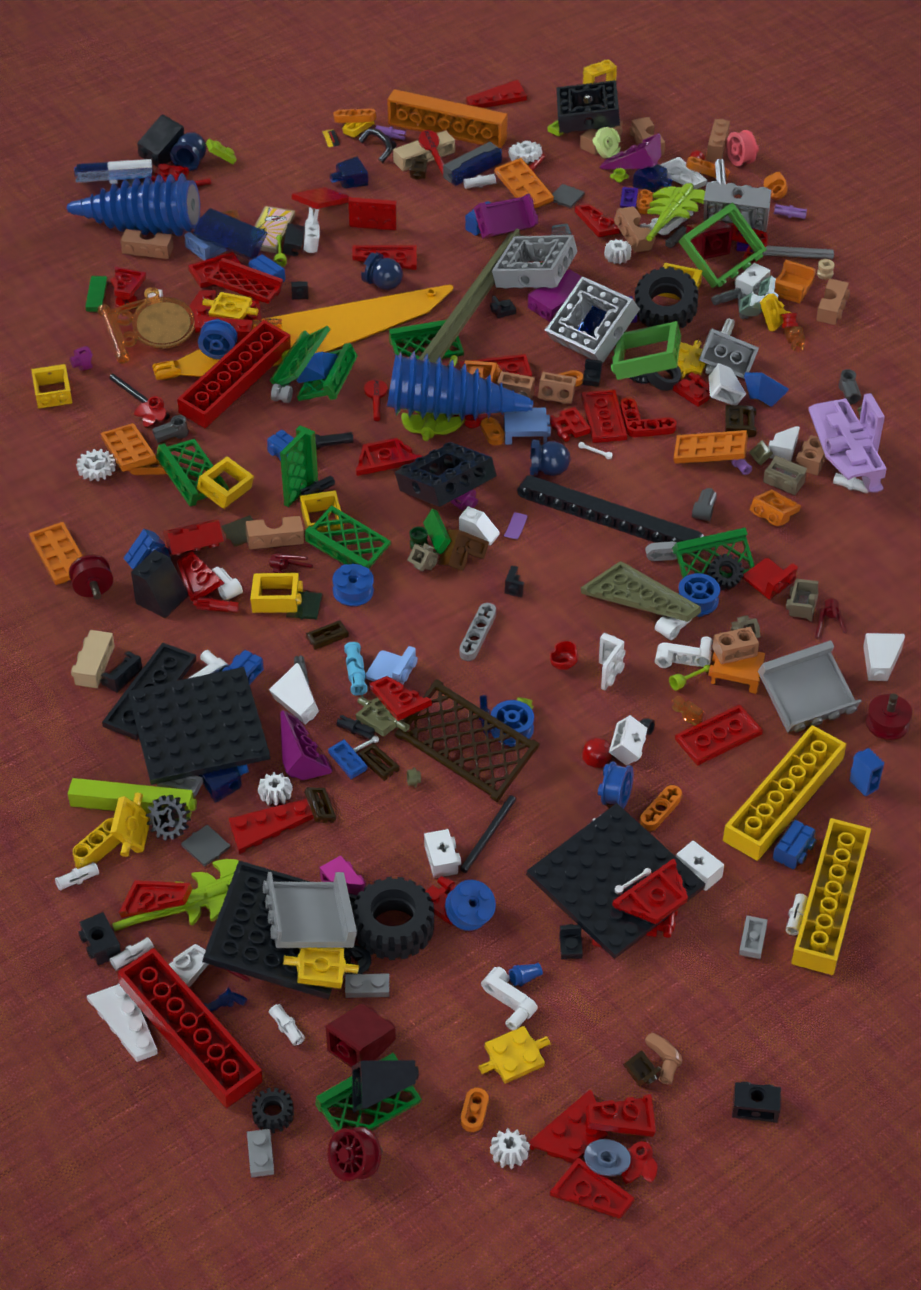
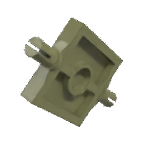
M363 696L358 698L357 702L364 707L355 715L356 720H360L362 724L374 728L375 732L383 737L394 728H400L404 732L409 730L410 725L404 722L407 717L397 721L378 697L373 700H367Z

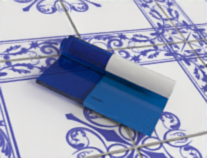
M152 159L77 164V167H74V175L77 177L75 180L76 182L109 180L110 184L118 183L117 180L146 178L147 176L151 178L153 175Z

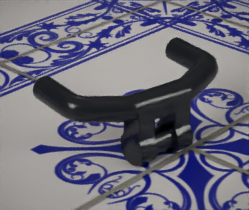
M369 128L358 140L363 143L370 134L378 136L386 146V151L379 158L383 163L392 153V150L396 148L397 144L380 130Z

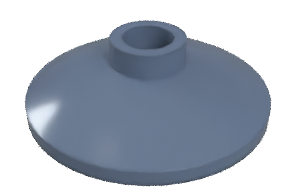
M609 1139L593 1141L586 1147L584 1153L587 1166L594 1172L605 1176L622 1174L628 1169L631 1161L630 1153L626 1147L619 1142Z

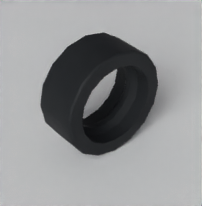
M678 365L677 368L665 370L671 375L672 379H665L657 372L647 374L649 382L655 388L664 391L672 390L673 386L681 378V370Z

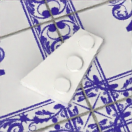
M680 157L654 167V172L682 185L692 183L694 189L701 188L707 184V179L698 172L688 169L685 166L686 162Z

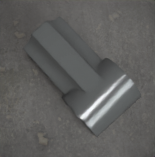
M851 369L843 370L838 387L843 391L845 398L850 404H856L857 401L861 400V393L856 382V373Z
M176 415L172 417L169 423L152 429L157 443L172 437L181 439L189 433L186 418L182 415Z
M706 488L702 490L698 502L694 504L692 518L710 522L713 506L717 498V493L713 489Z

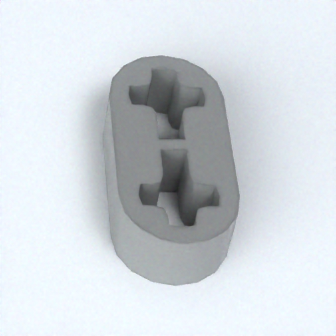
M677 542L649 544L645 549L647 559L650 561L677 559L676 554L672 551V547Z

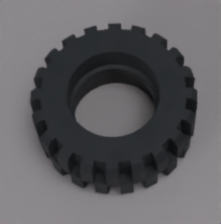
M660 267L659 270H651L650 274L646 273L643 279L639 280L635 288V303L640 308L637 313L639 320L643 324L646 323L647 327L676 321L681 328L687 326V323H690L693 317L696 316L698 308V287L694 279H691L688 273L684 274L683 270H675L674 267H669V269ZM662 293H671L681 299L678 303L671 306H661L652 301L655 296Z
M386 877V880L381 881V879L374 881L373 885L368 884L364 887V892L360 891L356 896L357 900L353 904V916L357 930L356 939L358 944L366 948L371 955L376 954V957L381 959L386 957L389 960H395V958H401L402 960L408 958L410 954L412 956L419 953V949L422 950L428 945L434 930V904L429 893L425 892V888L421 885L416 886V882L410 879L406 881L403 877H398V879ZM392 910L405 912L412 917L407 923L399 926H386L375 920L380 914Z

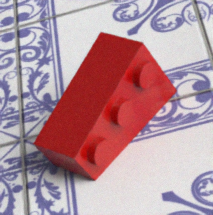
M218 519L163 531L166 547L169 554L173 556L184 554V552L190 550L192 552L202 550L201 547L209 546V548L220 546V542H224Z

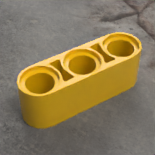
M114 818L105 820L73 848L72 852L77 869L93 862H99L121 843L119 839L110 834Z

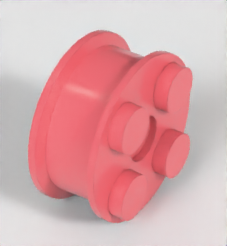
M751 131L732 132L729 134L726 142L727 155L733 165L741 166L744 162L751 164L755 161L759 147Z

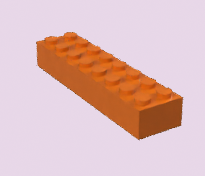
M396 89L392 91L387 99L388 125L420 132L431 130L436 134L446 130L456 140L479 145L491 142L498 149H501L507 140V113Z

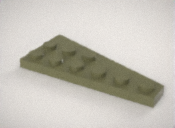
M622 561L581 587V594L686 622L701 613L699 605Z

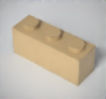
M90 630L88 637L84 638L83 649L79 651L77 663L73 665L71 671L75 685L98 688L102 679L101 674L105 671L115 647L113 633Z

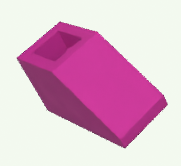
M341 855L320 867L322 882H334L335 872H344L348 893L358 895L360 891L364 892L366 883L363 877L357 875L351 863L345 861Z

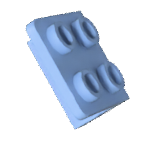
M408 646L403 656L384 650L380 651L368 669L366 678L376 681L388 676L404 684L417 664L416 648Z

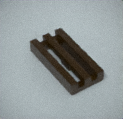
M341 620L306 633V638L313 645L314 650L349 637V632Z
M374 743L358 753V756L384 781L387 779V776L391 777L394 771L396 773L399 771V765ZM372 750L378 757L373 755L370 751ZM382 760H383L388 766H390V768H388L384 763H382Z
M307 787L304 793L315 822L319 823L322 820L323 823H327L329 820L330 823H334L336 816L325 788Z

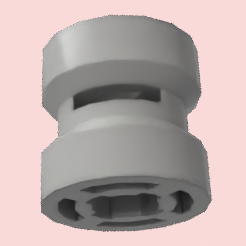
M274 384L271 391V399L273 401L282 400L284 403H290L293 393L292 386L282 387L280 384Z

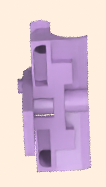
M864 394L860 420H858L846 398L810 406L808 410L825 457L847 480L862 476L863 483L869 492L882 491L884 488L880 481L882 478H885L887 468L878 454L885 416L872 394Z

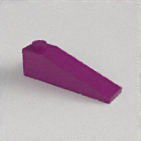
M658 133L644 139L643 143L637 147L634 144L625 152L621 151L609 157L600 165V169H643L648 166L650 168L654 167L661 157L660 134Z
M282 710L280 713L282 761L286 769L285 772L290 777H297L301 780L330 774L332 768L324 754L320 755L316 750L318 745L307 737L309 733L298 717Z

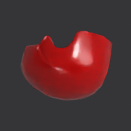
M564 640L557 642L554 651L550 652V662L552 666L559 670L572 668L579 659L577 646L572 641Z
M596 737L590 739L583 748V761L594 768H603L612 759L613 755L609 753L611 744L603 738Z

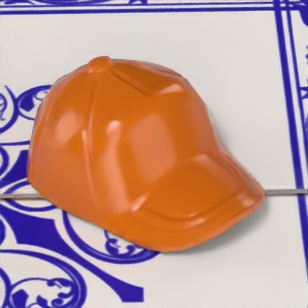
M775 172L764 179V187L771 190V199L779 200L786 195L787 182L780 172Z

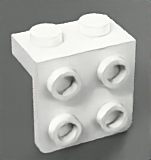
M603 633L600 637L599 663L603 665L602 690L612 686L616 675L623 671L625 665L623 658L626 652L623 640Z

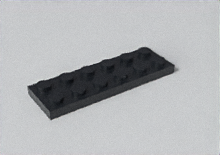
M162 642L102 721L103 727L137 740L139 735L128 691L182 680L197 660L196 655Z

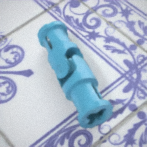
M349 642L344 646V651L347 654L346 665L348 678L352 684L351 693L356 696L364 695L368 691V687L365 683L366 674L363 657L360 655L361 645L358 642Z

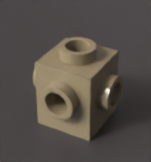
M426 543L424 545L414 544L407 561L413 563L414 568L420 571H424V569L432 570L437 564L439 553L433 551L434 547Z
M746 615L737 617V621L731 622V631L751 627L756 638L761 637L757 618H749Z

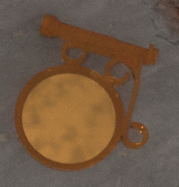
M151 287L145 290V299L114 309H110L106 304H102L98 307V314L104 318L107 325L106 328L116 350V360L118 363L123 364L130 359L124 345L127 347L133 346L137 340L154 348H171L186 341L191 336L195 326L194 314L191 308L179 299L160 297L159 290ZM150 293L156 294L155 296L148 298V295ZM138 307L134 315L128 311V309ZM122 313V316H128L129 318L123 320L119 319L118 316ZM132 322L134 332L127 331L123 334L124 338L132 337L133 339L126 341L118 324L129 325Z

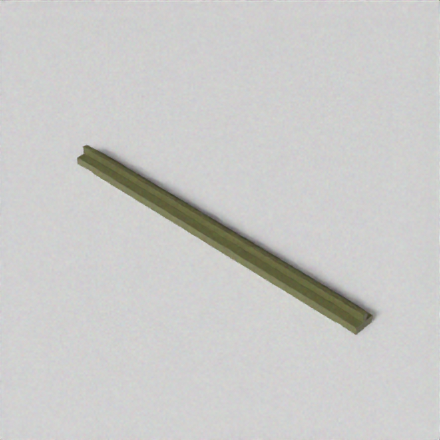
M516 229L514 233L510 232L422 353L419 358L420 360L426 354H428L429 362L435 363L439 356L442 359L495 284L492 270L513 237L523 236L519 235L520 229Z

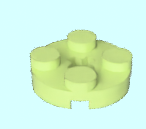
M609 127L599 129L596 137L593 138V144L596 146L601 158H609L619 153L620 147L618 148L621 141L618 132L614 128Z

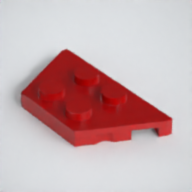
M398 438L363 444L359 464L356 467V476L399 468L414 462L416 458L422 456L414 454L412 448L403 444Z
M673 858L616 898L612 906L654 924H657L687 902L688 895L682 885L681 875L678 874L676 860Z
M588 1090L528 1142L529 1149L534 1151L536 1148L547 1152L548 1156L562 1158L566 1162L574 1163L578 1157L580 1159L584 1157L585 1149L590 1143L605 1139L608 1131L587 1128L586 1107L588 1104L597 1103L593 1092Z

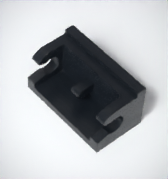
M287 224L282 251L284 255L298 256V252H293L291 249L301 250L305 226Z
M126 651L124 655L127 657L124 658L120 665L110 674L106 672L101 674L103 677L100 680L101 684L118 693L143 669L139 655Z

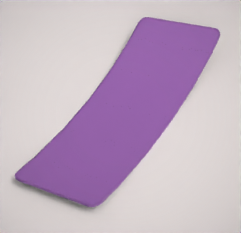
M514 512L504 536L518 539L526 522L527 515Z

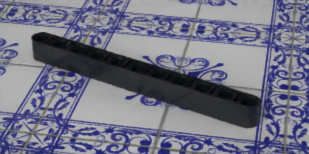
M526 476L517 488L518 495L523 499L654 543L681 542L704 537L699 531L534 476Z

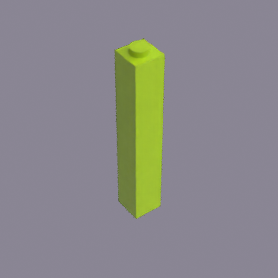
M72 778L68 791L71 807L116 811L118 798L125 796L133 801L134 794L137 792L143 794L141 807L146 813H151L148 806L154 805L153 800L159 799L160 796L164 795L166 797L173 795L174 799L180 797V804L186 802L184 809L190 810V813L186 814L189 818L192 811L196 810L197 800L193 798L192 790ZM164 804L161 807L166 808L169 804Z

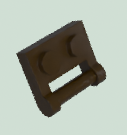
M726 405L725 432L747 430L749 437L756 436V408L754 406ZM743 414L748 416V426L743 425Z

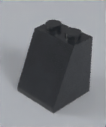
M162 114L137 142L139 156L144 159H152V164L157 167L159 164L169 163L172 161L170 157L172 148L178 142V139L184 135V126Z
M156 550L131 572L136 604L165 619L189 596L170 557Z
M415 1060L360 1061L353 1065V1113H358L416 1084V1080L419 1078L418 1066H415Z

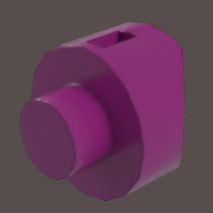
M84 346L74 350V356L70 357V363L73 368L79 367L81 371L93 368L91 364L92 353L89 347Z
M472 489L450 502L462 511H465L468 506L475 508L478 503V499L475 498L476 491Z

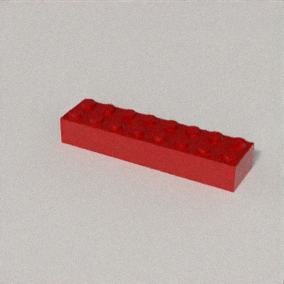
M266 320L260 322L177 398L178 413L206 429L282 358L281 355L284 351L291 349V335Z
M154 947L118 971L119 985L226 1109L262 1083L261 1068Z

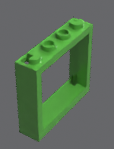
M733 202L685 234L678 241L699 270H703L702 275L712 289L717 285L719 288L723 286L729 277L733 279L739 274L738 271L740 269L745 270L747 267H750L752 265L750 262L753 260L756 262L764 257L762 254L767 250ZM728 215L755 253L717 279L693 246L691 240Z
M678 322L624 332L616 343L614 356L612 357L613 364H611V370L616 375L617 380L677 368L681 343ZM668 340L666 352L624 360L626 349Z

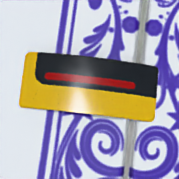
M334 129L322 131L328 147L340 145Z

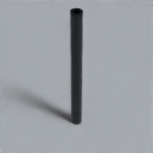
M115 374L110 375L109 379L137 400L142 403L148 401V398ZM166 412L165 420H168L170 415Z
M510 795L460 867L463 873L468 872L515 803L516 798Z

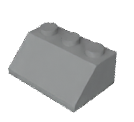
M710 329L699 361L714 367L718 363L730 367L736 376L745 379L744 374L749 373L759 347L715 329Z

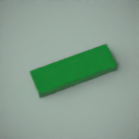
M91 276L85 306L87 312L103 311L108 283L107 276Z
M432 509L423 524L436 552L442 554L451 542V538L438 511Z

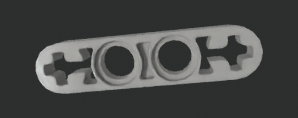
M484 603L479 607L459 648V655L462 660L472 661L476 658L496 617V607L493 604ZM484 623L486 626L478 627L477 624ZM477 636L479 639L474 641L470 637Z

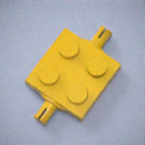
M220 292L214 300L204 298L202 302L203 306L211 307L209 317L244 319L247 314L258 315V309L250 308L252 304V298Z
M695 340L693 346L683 342L680 343L678 366L681 370V380L684 379L686 374L689 375L691 372L699 375L702 374L706 363L699 361L702 349L699 348L701 341Z
M135 793L133 801L125 796L118 798L110 834L122 842L120 855L123 857L129 856L130 848L136 853L144 851L149 830L147 822L151 820L146 817L148 813L141 807L142 793Z
M300 948L298 957L285 955L283 965L296 966L298 971L297 983L340 989L344 973L358 974L359 965L346 964L344 948Z
M522 1026L485 1043L484 1047L490 1057V1061L479 1065V1070L481 1074H484L494 1069L501 1076L504 1084L544 1067L545 1061L539 1049L550 1045V1041L547 1036L534 1041L525 1026Z

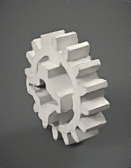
M517 142L516 145H512L509 148V158H511V161L522 158L528 164L529 161L534 162V160H539V157H542V147L540 144H536V142Z
M93 449L91 453L86 451V455L81 454V458L77 459V471L80 476L83 475V479L89 477L90 481L93 479L99 481L100 478L106 479V475L111 476L112 472L115 471L116 463L113 454L109 455V451L103 453V449L99 451Z

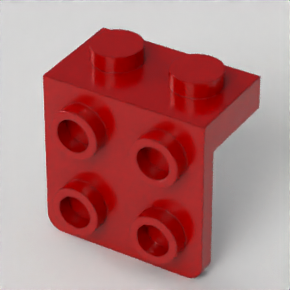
M765 558L747 571L743 578L770 600L796 580L798 567L792 563L783 570L772 560Z

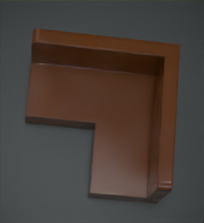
M448 529L451 542L444 553L440 554L438 564L464 571L468 555L479 559L485 558L489 541L461 530Z

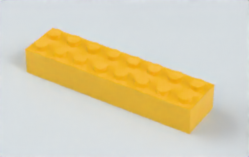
M812 725L725 825L723 841L758 861L844 759L847 744Z
M830 818L791 964L834 976L871 828Z

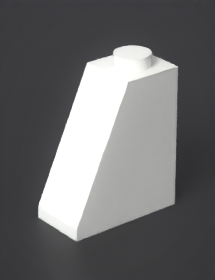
M718 363L708 376L710 396L731 405H738L746 395V392L732 369Z
M866 633L863 647L868 681H888L902 651L905 634Z
M298 663L269 689L273 698L294 716L298 717L305 725L314 719L319 712L306 677Z

